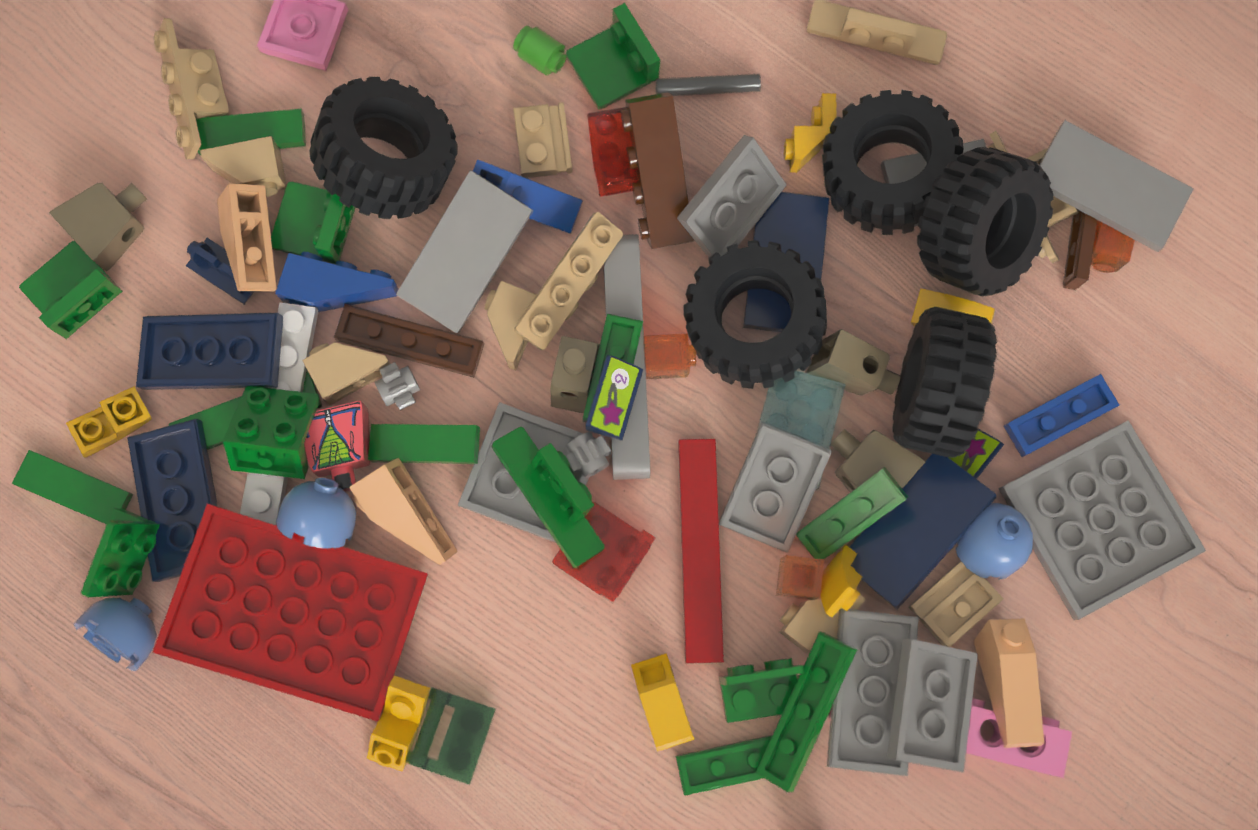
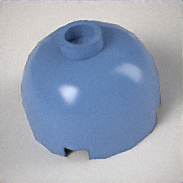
M317 478L315 481H308L294 486L285 496L279 508L276 525L277 529L290 539H292L293 532L305 537L303 542L305 545L320 548H338L345 545L346 539L350 541L356 522V511L352 499L343 489L338 487L337 482L328 478Z
M994 502L972 522L957 542L958 546L955 549L957 556L965 567L977 576L986 579L990 576L1005 579L1023 567L1032 553L1033 533L1029 522L1022 513L1012 506Z
M105 598L90 606L74 623V627L77 630L83 626L88 630L83 637L107 657L117 663L121 660V656L131 661L127 669L137 671L146 661L154 648L157 636L155 625L148 617L152 612L151 609L137 598H133L130 602L121 598Z

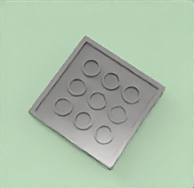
M1129 420L998 488L1008 506H1012L1022 513L1029 522L1033 533V550L1073 620H1079L1206 551Z

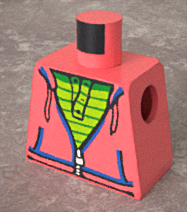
M360 400L316 411L304 441L307 461L312 472L318 477L331 475L332 480L337 482L338 487L345 492L351 491L349 487L356 483L354 469L370 465L368 460L370 442L368 408Z

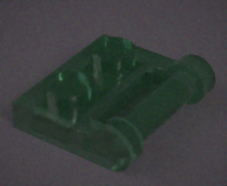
M431 687L428 696L431 702L414 750H409L405 762L470 785L497 708ZM445 705L454 707L455 710L438 759L428 756Z

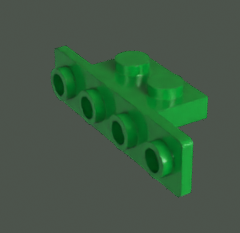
M521 426L492 443L493 451L574 568L579 567L604 550L605 545L585 518L594 507L591 493L585 484L577 481L570 471L568 459L561 451H557L552 443L538 449Z

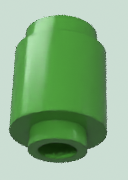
M525 26L515 38L513 49L518 52V57L544 75H549L552 72L557 73L563 67L566 61V55L564 54L565 46L538 27L531 28L530 26Z

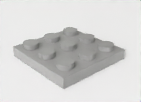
M499 402L479 451L478 464H474L458 506L556 543L493 451L491 445L495 440L521 426L538 449L552 443L557 451H561L566 456L570 454L566 445L583 433ZM581 471L574 474L578 482L587 484L589 478H585Z

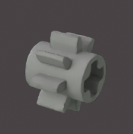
M393 362L379 369L382 378L375 381V385L386 406L396 403L397 407L402 410L416 403L412 395L420 391V388L409 366L399 369L398 365Z
M587 432L566 445L570 451L566 458L570 463V470L573 475L581 471L585 478H589L609 466L606 456L610 455L612 450L603 435L595 439L591 432Z

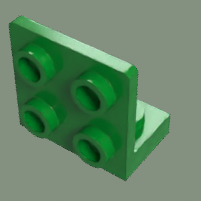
M625 3L612 9V25H610V28L566 51V58L596 107L600 110L659 79L660 58Z
M290 181L287 183L271 234L272 249L301 256L302 252H309L320 256L323 262L335 264L336 261H340L356 207L350 205L348 208L339 201L340 197L338 195H331L326 189Z
M75 241L70 242L19 285L20 290L42 313L39 319L50 330L65 339L70 337L123 292Z
M247 386L223 439L230 469L232 471L305 479L309 466L304 441L319 404L318 394Z
M114 508L85 579L81 595L88 598L133 595L134 590L142 580V569L147 556L155 546L156 533L160 524L123 508Z
M791 658L764 662L765 670L754 671L753 664L727 668L728 675L719 677L726 723L782 715L797 682L796 674L804 673L803 665H793Z

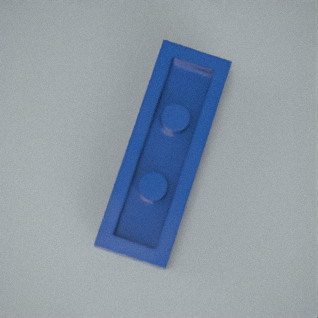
M1099 374L1005 424L1004 428L1021 457H1024L1120 406L1103 376Z

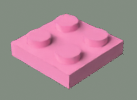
M274 0L257 47L261 53L326 71L348 12L347 5L337 0Z

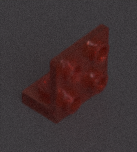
M626 107L587 114L593 170L599 197L632 192V183L638 182L636 168L630 169L626 147L632 146L630 132L624 133L620 111L625 110Z
M592 502L594 507L585 518L605 545L604 550L577 568L570 564L561 549L552 562L556 567L614 604L653 545L656 537L645 530H642V532L638 531L596 502Z

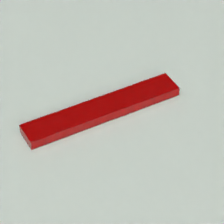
M679 439L685 664L724 663L716 439Z

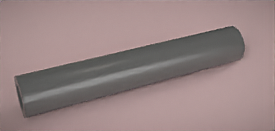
M760 74L656 79V94L668 92L673 96L760 92L761 89Z

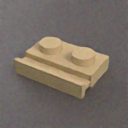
M564 102L558 103L559 105L555 106L545 104L513 108L521 175L523 177L557 175L559 172L572 173Z
M960 561L908 608L920 618L923 625L942 646L951 647L1004 598L985 578L971 572Z

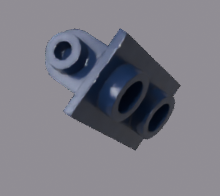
M206 238L204 242L198 243L193 241L187 248V253L190 254V261L186 264V267L245 305L254 291L237 290L226 250L209 238Z

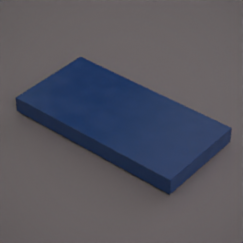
M781 192L755 224L753 241L759 240L760 247H768L769 242L781 244V251L783 253H786L791 248L800 254L801 263L808 261L815 269V277L821 279L829 198ZM749 289L746 297L743 328L781 332L791 318V308L788 301L780 294L771 290Z
M279 313L143 316L136 387L142 390L246 388L247 386L278 388L283 316Z
M198 419L127 437L141 517L160 524L156 533L155 546L148 554L152 582H161L181 576L207 504L218 507L202 420Z
M931 454L922 467L903 487V491L907 494L908 498L866 528L850 546L857 553L851 566L862 576L861 580L896 610L901 607L961 539L972 522L997 498L996 493L945 456Z

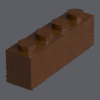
M666 92L625 100L626 109L620 112L624 133L630 132L632 146L626 147L629 167L630 169L636 168L638 182L632 183L635 204L642 205L644 218L638 219L641 240L647 239L651 249L693 242L692 236L677 219L689 204L673 95Z

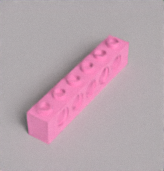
M972 698L966 748L967 754L1064 778L1072 731L1060 729L1059 720L1042 716L1044 744L1042 746H1029L1026 750H1022L1020 747L1005 748L994 711L984 709L985 701ZM989 720L993 724L994 733L989 740L985 741L981 737L980 727L984 721Z

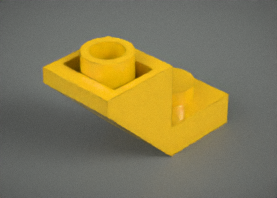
M822 93L818 106L812 107L811 126H794L790 139L785 138L784 160H790V173H797L823 149L825 136L830 133V125L837 118L836 93Z
M667 653L632 664L631 668L657 752L694 740Z
M394 675L388 686L383 713L371 734L367 759L377 762L382 766L403 771L425 713L430 691L429 687Z

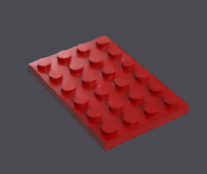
M207 504L152 653L378 722L386 701L388 686L394 677L428 573L343 546L338 548L308 546L303 544L305 537L294 532L292 539H290L277 529V525Z

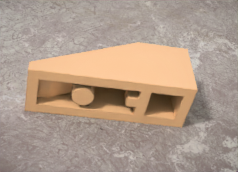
M228 183L218 197L217 204L220 232L237 290L275 292L277 287L265 186Z
M399 458L381 466L349 487L354 494V501L357 507L365 512L371 521L437 564L444 563L458 552Z
M1025 618L988 620L973 642L978 653V659L1004 747L1042 746L1044 744L1037 659Z

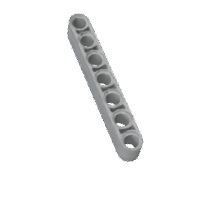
M638 234L623 235L604 263L606 316L608 313L643 321ZM643 326L634 365L644 370L623 440L611 438L613 480L650 478Z

